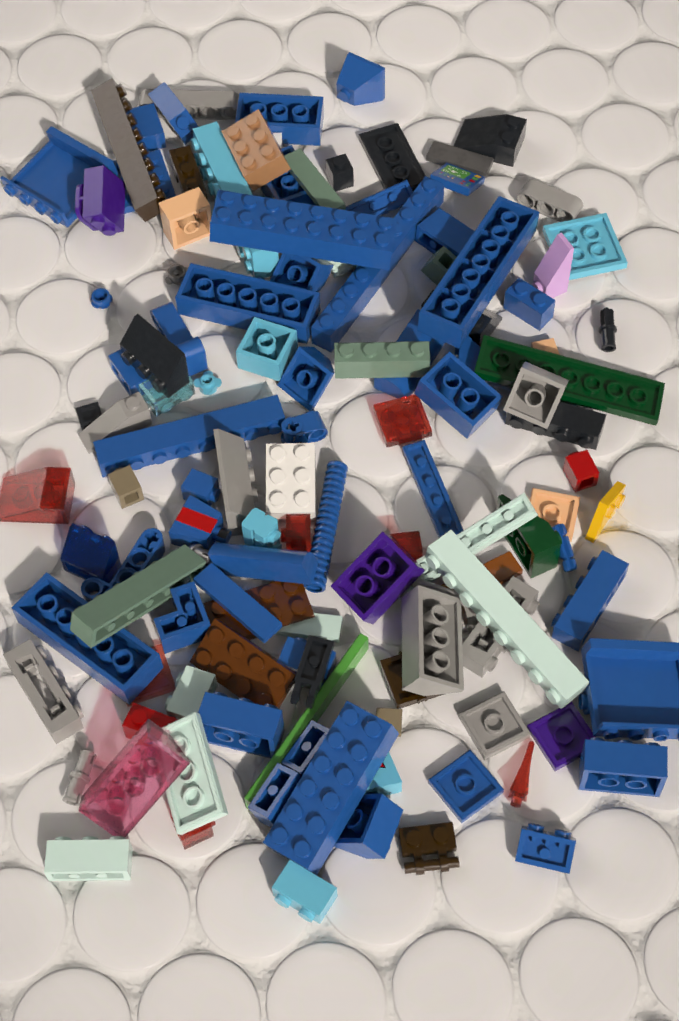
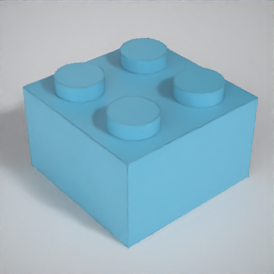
M254 317L236 350L238 368L280 381L298 348L297 330Z

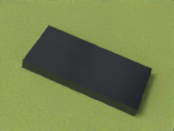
M395 123L359 134V141L384 190L407 180L414 192L426 175L399 124Z

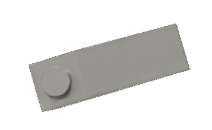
M140 392L117 401L78 434L87 452L95 451L93 441L137 431L152 425L149 407Z

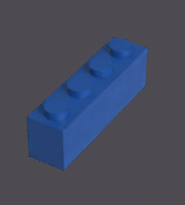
M604 550L601 551L598 557L593 556L587 567L589 572L586 576L581 575L576 583L575 588L577 591L574 595L569 594L563 605L565 608L563 613H557L551 623V627H553L552 638L579 652L626 577L629 563Z

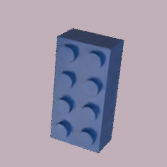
M239 93L235 123L259 109L272 133L282 132L283 144L321 145L324 120L323 97Z

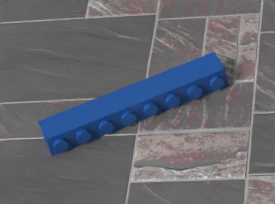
M278 395L93 441L102 477H107L114 470L129 465L132 470H139L145 466L162 464L177 458H186L189 455L200 452H209L216 448L213 429H220L244 438V441H252L258 437L278 434L282 431L281 424L285 419V415Z

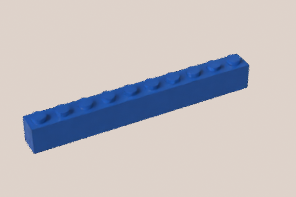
M426 176L423 178L394 217L397 218V225L389 270L358 265L311 326L312 344L332 353L334 343L341 341L415 241L417 225L442 205L444 201V184Z

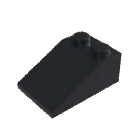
M508 114L465 119L454 147L492 157L495 163L513 167L525 138L527 119Z

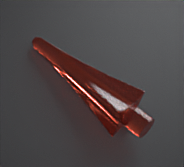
M533 741L528 743L522 764L510 787L508 795L509 798H512L510 805L516 808L521 807L522 801L527 802L530 765L535 745Z

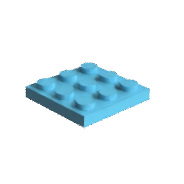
M607 213L543 226L542 232L548 247L551 246L557 234L561 232L574 247L569 280L627 268L628 262Z

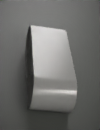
M529 179L517 196L519 204L539 211V214L559 222L576 219L583 208V202L579 197L534 179Z

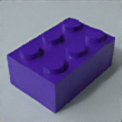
M382 531L338 577L331 587L364 622L374 624L418 579L425 569L391 535Z

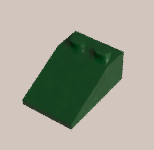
M503 494L499 495L496 510L510 502L511 499ZM539 516L504 536L530 579L557 567L562 538L557 530L554 531L551 525Z

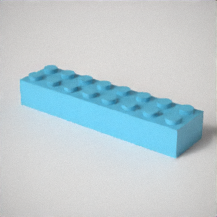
M217 121L193 128L194 138H191V144L194 151H196L193 156L197 166L200 165L201 167L200 173L203 181L207 180L209 194L215 196L214 202L218 190L253 195ZM236 246L239 257H244L245 259L244 266L248 274H252L254 278L261 277L263 279L273 275L279 261L278 252Z

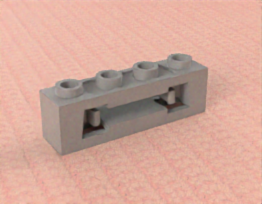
M512 576L504 588L527 614L533 615L539 606L537 601L539 591ZM478 622L462 644L463 666L482 678L487 671L492 672L498 662L497 657L501 651L505 653L508 649L504 645L501 646L493 638L492 645L488 650L489 642L485 641L491 630Z
M31 639L3 654L10 670L56 744L84 728L80 720L84 717L82 711L77 704L71 705L68 700L71 698L70 692L65 684L60 686L56 681L59 675L52 664L46 665L44 660L47 656L40 645L35 647ZM34 665H37L42 680L57 702L55 706L49 708L54 718L53 720L49 717L51 714L46 703L30 679L37 674Z

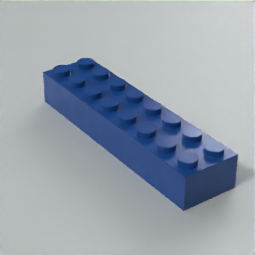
M218 190L210 221V242L389 270L397 218Z
M498 196L420 310L417 331L460 348L535 234L540 212Z

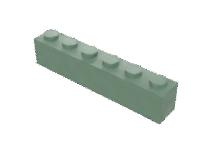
M187 545L172 550L165 557L152 562L150 566L140 572H135L130 578L117 583L113 588L97 595L85 605L77 607L71 615L70 631L90 648L96 646L171 599L170 589L193 582V578L205 569L206 561Z

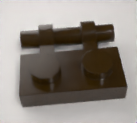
M453 822L399 828L402 858L413 857L414 862L404 863L405 874L416 873V875H424L425 871L434 870L449 872L450 868L460 867L458 856L447 857V852H455L457 850ZM438 854V859L423 860L422 855Z

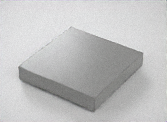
M504 691L459 713L458 716L484 760L531 736V733Z

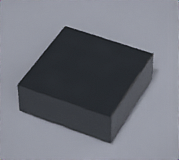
M98 402L75 408L82 430L102 415Z

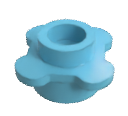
M205 371L200 378L194 380V386L199 387L200 392L204 395L214 394L222 384L221 379L214 377L211 371Z

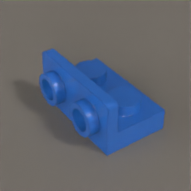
M528 823V827L522 826L515 861L570 874L576 838L571 837V832L555 829V833L544 831V826Z

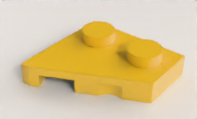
M617 481L600 500L586 534V540L594 543L608 520L613 517L616 509L622 506L626 497L623 495L626 487L625 484Z

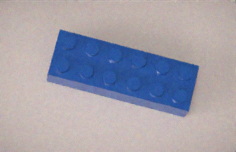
M190 263L175 297L179 315L248 330L252 320L256 317L297 330L298 342L304 344L308 343L311 335V326L317 320L320 312V292Z
M46 572L12 607L18 623L130 705L164 668L160 654L124 628L90 648L70 631L72 612L77 607L83 606L88 602Z
M346 701L263 843L288 860H292L313 874L318 875L397 739L399 733L394 726Z

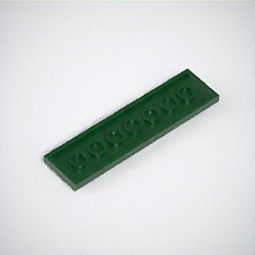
M483 336L474 370L483 380L513 387L524 362H528L569 380L561 401L657 425L665 383L491 336Z

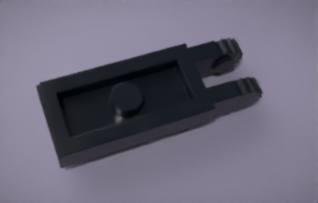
M309 635L294 679L290 704L297 705L302 687L310 689L306 699V708L313 709L317 692L321 689L331 658L334 641Z

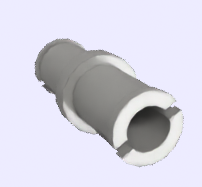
M88 750L80 751L75 769L70 772L69 778L71 780L62 801L73 806H79L85 785L89 784L91 780L89 775L97 757L96 754Z

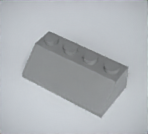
M213 429L228 530L232 531V536L243 535L242 522L250 511L255 508L254 502H258L257 488L251 487V482L255 481L253 467L248 468V462L252 461L250 447L245 448L244 438L220 429Z
M417 585L401 598L402 690L422 696L464 691L461 600L458 597Z

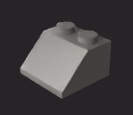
M524 362L503 411L548 429L569 380Z

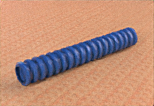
M341 461L328 462L325 472L326 476L324 477L321 501L319 503L320 508L318 509L316 527L314 529L315 534L313 535L312 547L310 549V552L315 555L318 561V567L312 585L304 584V588L313 593H320L326 590L325 584L329 574L328 570L334 547L333 543L335 542L334 537L336 536L339 511L341 509L340 504L342 503L348 466Z

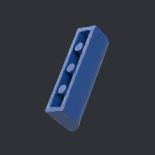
M439 208L417 225L415 242L433 254L445 246L457 257L474 233V230Z
M417 309L396 342L429 341L431 366L445 342L417 331L420 312ZM422 377L374 378V388L407 403Z
M216 542L208 552V556L213 564L227 576L312 585L318 567L315 555L307 551Z

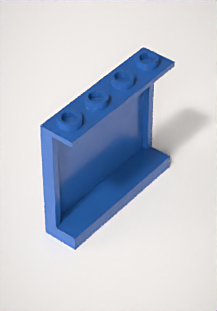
M51 126L46 131L50 141L11 180L4 176H1L0 179L4 185V191L9 196L19 198L24 205L34 207L39 214H45L54 223H60L68 228L77 219L75 212L76 187L79 184H84V169L104 165L116 176L119 174L111 159Z
M589 638L581 649L584 676L589 681L586 689L593 736H600L607 740L626 737L633 741L643 738H653L654 741H665L668 739H678L679 741V643Z

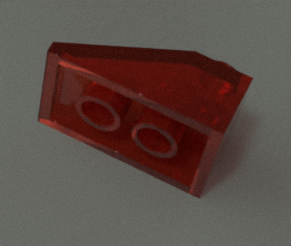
M44 467L5 477L0 495V522L69 524L75 489V480L71 468Z

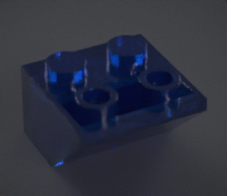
M74 523L70 525L60 558L64 570L84 580L95 577L110 584L121 567L115 541L109 536H100L94 533L85 525L79 526Z

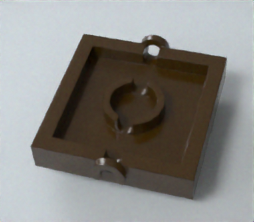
M402 650L396 656L380 660L381 670L397 709L444 695L422 696L402 690Z

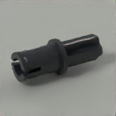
M606 307L600 311L601 326L599 327V333L601 334L602 341L601 349L604 352H613L616 350L615 333L617 332V327L614 325L613 309Z

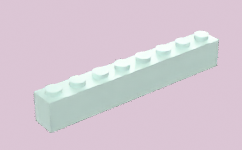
M452 530L428 546L425 558L430 568L437 570L441 574L444 583L458 593L461 602L466 607H470L475 612L478 621L492 631L495 640L509 650L514 662L522 665L528 672L532 682L537 685L539 684L543 688L551 703L557 704L562 709L585 690L589 683L586 677Z

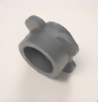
M180 264L170 266L168 268V276L165 278L166 283L181 285L188 268Z

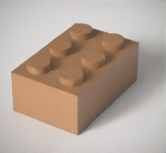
M259 109L221 131L243 177L253 191L291 170Z

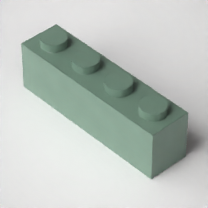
M429 341L334 343L335 379L423 377L430 369Z

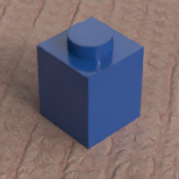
M193 468L181 485L184 500H187L189 495L209 506L213 502L216 503L221 494L218 478Z

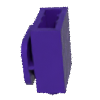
M104 165L84 169V184H79L76 187L75 212L77 218L93 231L99 230L106 236H113L116 233L124 232L126 185Z

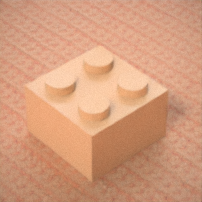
M199 187L159 202L163 232L174 250L210 236L211 208Z

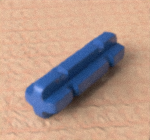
M564 524L555 525L552 529L554 531L557 530L562 538L560 560H563L564 572L574 571L577 569L575 558H573L574 554L569 537L566 536V527Z

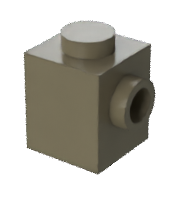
M130 465L118 468L108 474L111 488L122 509L144 500L141 485Z

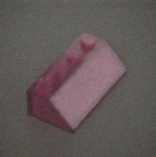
M147 719L81 796L78 811L111 835L126 837L190 764V760L169 733L150 719Z

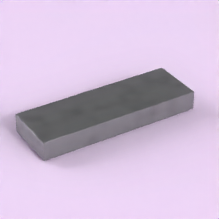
M433 141L426 155V161L440 165L449 163L485 178L494 162L492 157Z

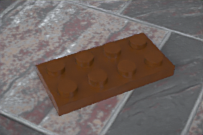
M275 581L245 590L246 593L282 622V627L315 617L303 584ZM212 600L204 603L210 625L214 619H220L247 639L257 638L216 601Z
M220 619L213 620L190 660V663L198 669L215 674L217 682L239 698H246L255 704L263 706L271 704L280 708L292 688L296 676L295 671Z

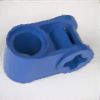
M309 411L305 414L286 418L281 424L283 432L281 434L282 444L298 443L301 441L302 443L318 442L328 434L318 411Z

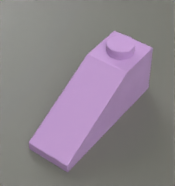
M562 232L557 234L535 270L532 286L551 298L567 292L574 247Z

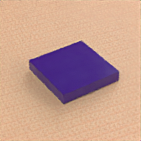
M572 701L562 709L558 708L527 725L532 738L554 771L579 759L585 739L596 738Z

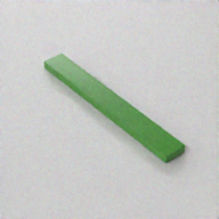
M363 634L357 636L320 691H318L313 709L306 708L244 796L247 809L276 764H282L281 762L311 720L318 722L369 649L367 636Z

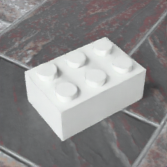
M315 443L266 444V515L269 514L276 518L278 522H316Z

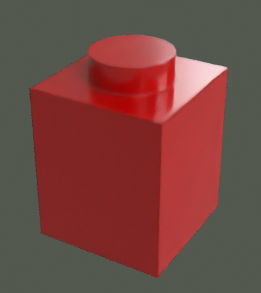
M588 450L572 452L565 457L563 471L574 492L597 485L600 472Z

